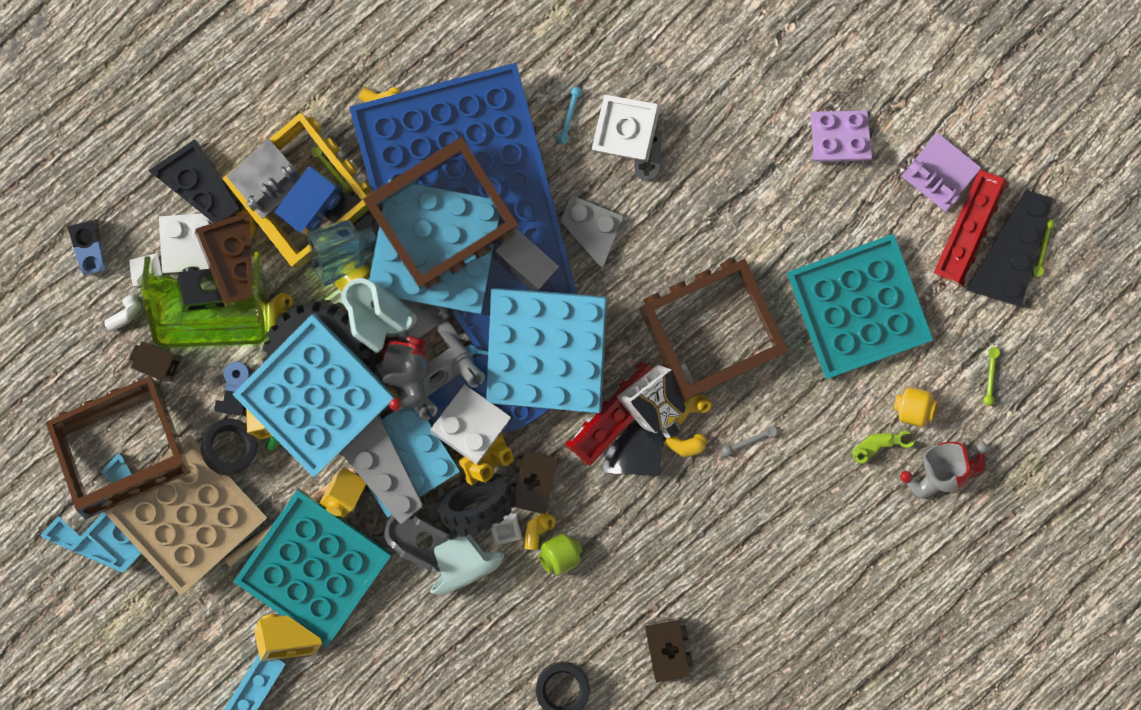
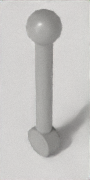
M769 426L765 432L732 446L725 445L722 448V454L730 456L733 451L767 436L774 437L777 434V429L774 426Z

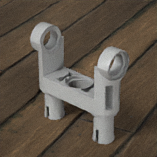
M447 320L436 326L437 331L445 341L444 346L447 350L429 362V371L423 380L425 403L419 407H414L423 420L430 419L429 415L425 412L426 410H428L432 417L437 413V407L427 396L461 374L472 388L478 387L477 383L473 380L474 378L480 385L485 379V375L473 363V355L461 343L456 331ZM383 361L374 367L380 377ZM440 370V372L435 377L430 379V377L435 372ZM385 383L388 388L392 387L402 400L407 397V393L403 388Z

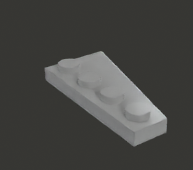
M378 414L340 453L396 520L402 524L424 504L400 459L401 457L396 447H394L384 422Z

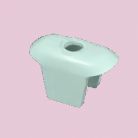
M365 278L355 279L349 282L342 291L341 298L349 313L352 335L377 353L382 349L386 336L397 337L398 332H402L404 329L409 331L417 321L416 315L392 293ZM372 300L374 301V307L371 305Z
M458 534L456 537L434 548L441 576L432 586L430 593L446 595L467 586L496 570L502 563L504 554L501 552H484L470 534L465 537H461Z

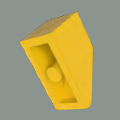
M265 615L259 619L254 629L260 662L314 655L322 645L321 638L289 616Z

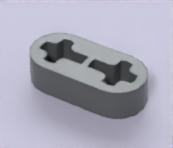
M655 129L654 134L657 142L652 143L649 155L650 165L655 166V171H650L648 176L644 175V171L639 170V165H643L645 161L634 159V173L643 181H651L659 173L662 139L657 129Z

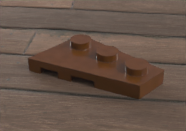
M243 213L195 228V235L225 308L253 300L250 213Z

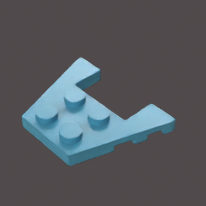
M119 453L101 471L112 483L132 475ZM104 512L82 536L77 534L59 516L40 535L52 543L123 574L142 555Z

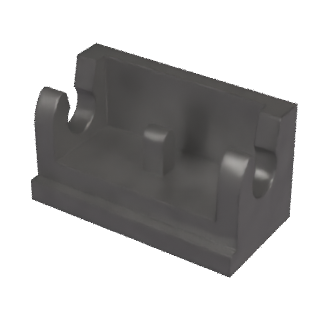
M515 229L516 235L502 243L493 253L492 257L529 290L538 291L559 266L524 234Z

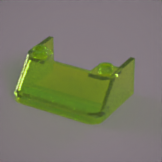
M254 252L253 300L241 303L235 307L181 313L177 280L167 275L155 276L151 256L145 257L141 293L152 340L155 344L165 348L258 344L266 339V285L260 252ZM209 289V290H205V291L211 292V291H214L215 289Z

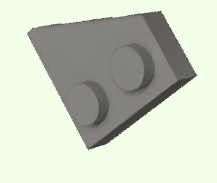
M571 195L560 222L595 260L598 266L603 268L624 216Z

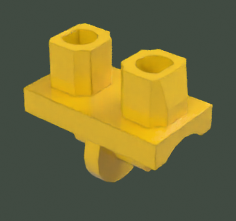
M500 434L477 465L466 457L462 458L459 463L466 474L467 483L473 486L478 481L486 483L493 477V469L498 465L508 466L514 461L511 449L506 445L503 435Z

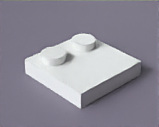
M604 95L592 150L648 162L661 106L654 103Z
M203 214L159 216L162 273L183 272L184 268L197 266L200 270L209 269L195 235V228L213 223Z
M464 384L430 429V432L477 465L510 422L511 417Z

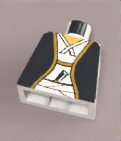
M657 365L617 396L618 400L642 428L653 433L662 431L665 438H671L679 433L680 428L675 419L685 412L686 406L672 369Z

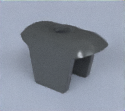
M415 514L402 524L392 515L387 522L384 534L388 545L395 549L401 557L429 571H440L434 548L456 537L445 529ZM422 532L429 533L433 538L432 545L427 549L420 548L416 543L417 536Z

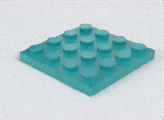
M894 233L786 272L825 379L933 341Z
M298 488L233 582L281 616H289L321 638L322 645L328 647L392 556V553L340 516L329 513L326 507L319 504L320 502Z

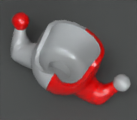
M959 442L937 444L925 451L923 455L926 477L921 482L915 481L912 478V473L909 471H903L900 474V480L906 483L912 493L920 499H925L939 490L943 492L958 491L968 483L970 478L976 477L985 471V453L988 451V445L984 442L978 443L976 445L978 452L975 459L969 460L968 453L963 444Z

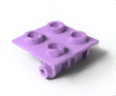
M867 110L810 113L813 138L812 161H818V164H821L822 162L835 161V163L843 161V163H847V160L864 163V160H872Z
M936 133L901 177L946 212L959 198L960 193L981 167L939 133Z

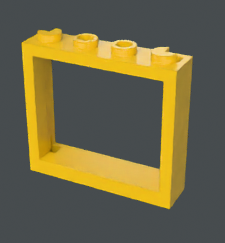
M299 113L274 134L270 140L279 150H282L306 129L362 200L316 238L317 251L319 253L332 242V238L335 237L333 232L342 225V222L348 221L350 227L369 211L363 198L371 194L372 190L365 181L361 183L357 179L355 174L358 171L348 159L343 161L337 152L340 151L338 145L330 137L326 139L320 132L323 127L313 115L308 117L303 113ZM227 175L223 177L226 184L291 267L301 268L311 259L309 245L300 252L270 213L262 219L256 211H252L247 206V200L227 178Z

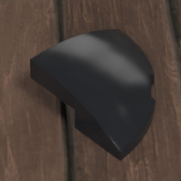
M639 423L630 426L626 433L611 444L605 456L602 473L660 476L662 431L653 433L642 428Z

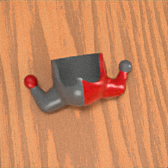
M405 329L397 333V339L401 342H389L381 368V382L401 387L407 393V397L403 400L394 398L390 401L389 407L394 411H398L401 408L419 407L425 403L423 380L429 371L426 343L422 339L409 335Z

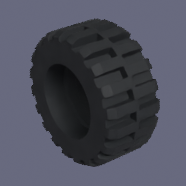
M324 299L318 302L313 300L303 303L281 315L276 320V325L269 329L267 333L269 340L264 342L262 351L267 352V357L262 359L264 363L315 313L373 374L376 370L373 365L378 360L377 352H374L352 335L349 313L344 304L341 302L333 304L331 300Z

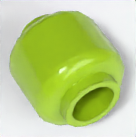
M559 534L542 544L541 553L538 554V557L548 574L553 573L554 575L562 576L579 566L581 562L580 554L583 550L575 537L571 539L566 534Z

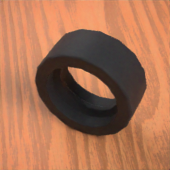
M228 418L219 420L209 427L202 439L200 450L203 461L209 469L217 474L230 476L239 474L248 468L256 455L258 444L256 437L247 433V424L241 420ZM224 431H232L239 434L246 445L245 454L242 459L234 463H225L219 460L212 449L213 440L216 435Z
M561 661L552 663L543 669L537 678L535 692L537 701L543 710H582L588 701L590 687L588 678L581 668L573 663ZM568 673L575 677L579 684V696L575 702L568 706H557L547 697L546 684L555 674Z

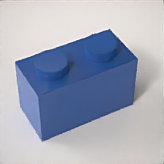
M309 166L275 210V213L302 234L307 235V232L311 230L316 232L322 225V217L327 210L334 209L341 199L339 195L343 189L318 169Z

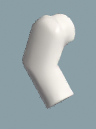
M132 294L124 298L123 305L126 309L105 320V326L110 332L130 323L140 312L142 304L138 301L136 295Z

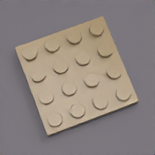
M190 434L180 443L191 473L104 512L180 596H183L267 519L229 476L217 474L209 469L203 461L200 450L201 445ZM170 451V452H169L164 458H162L159 462H161V461H163V460H165V459H167V458H169V457H172V456H173L172 451Z

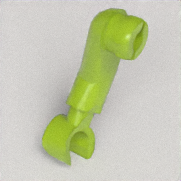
M903 429L898 435H892V433L871 434L854 448L852 456L857 463L863 464L881 448L893 447L896 444H900L905 448L911 447L914 441L908 443L901 441V437L904 434H910L911 431Z

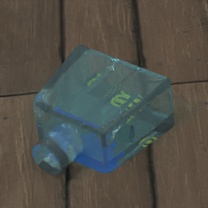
M348 220L307 232L312 267L324 286L330 285L365 264L364 248L377 242L376 236L370 227L358 232L352 222Z

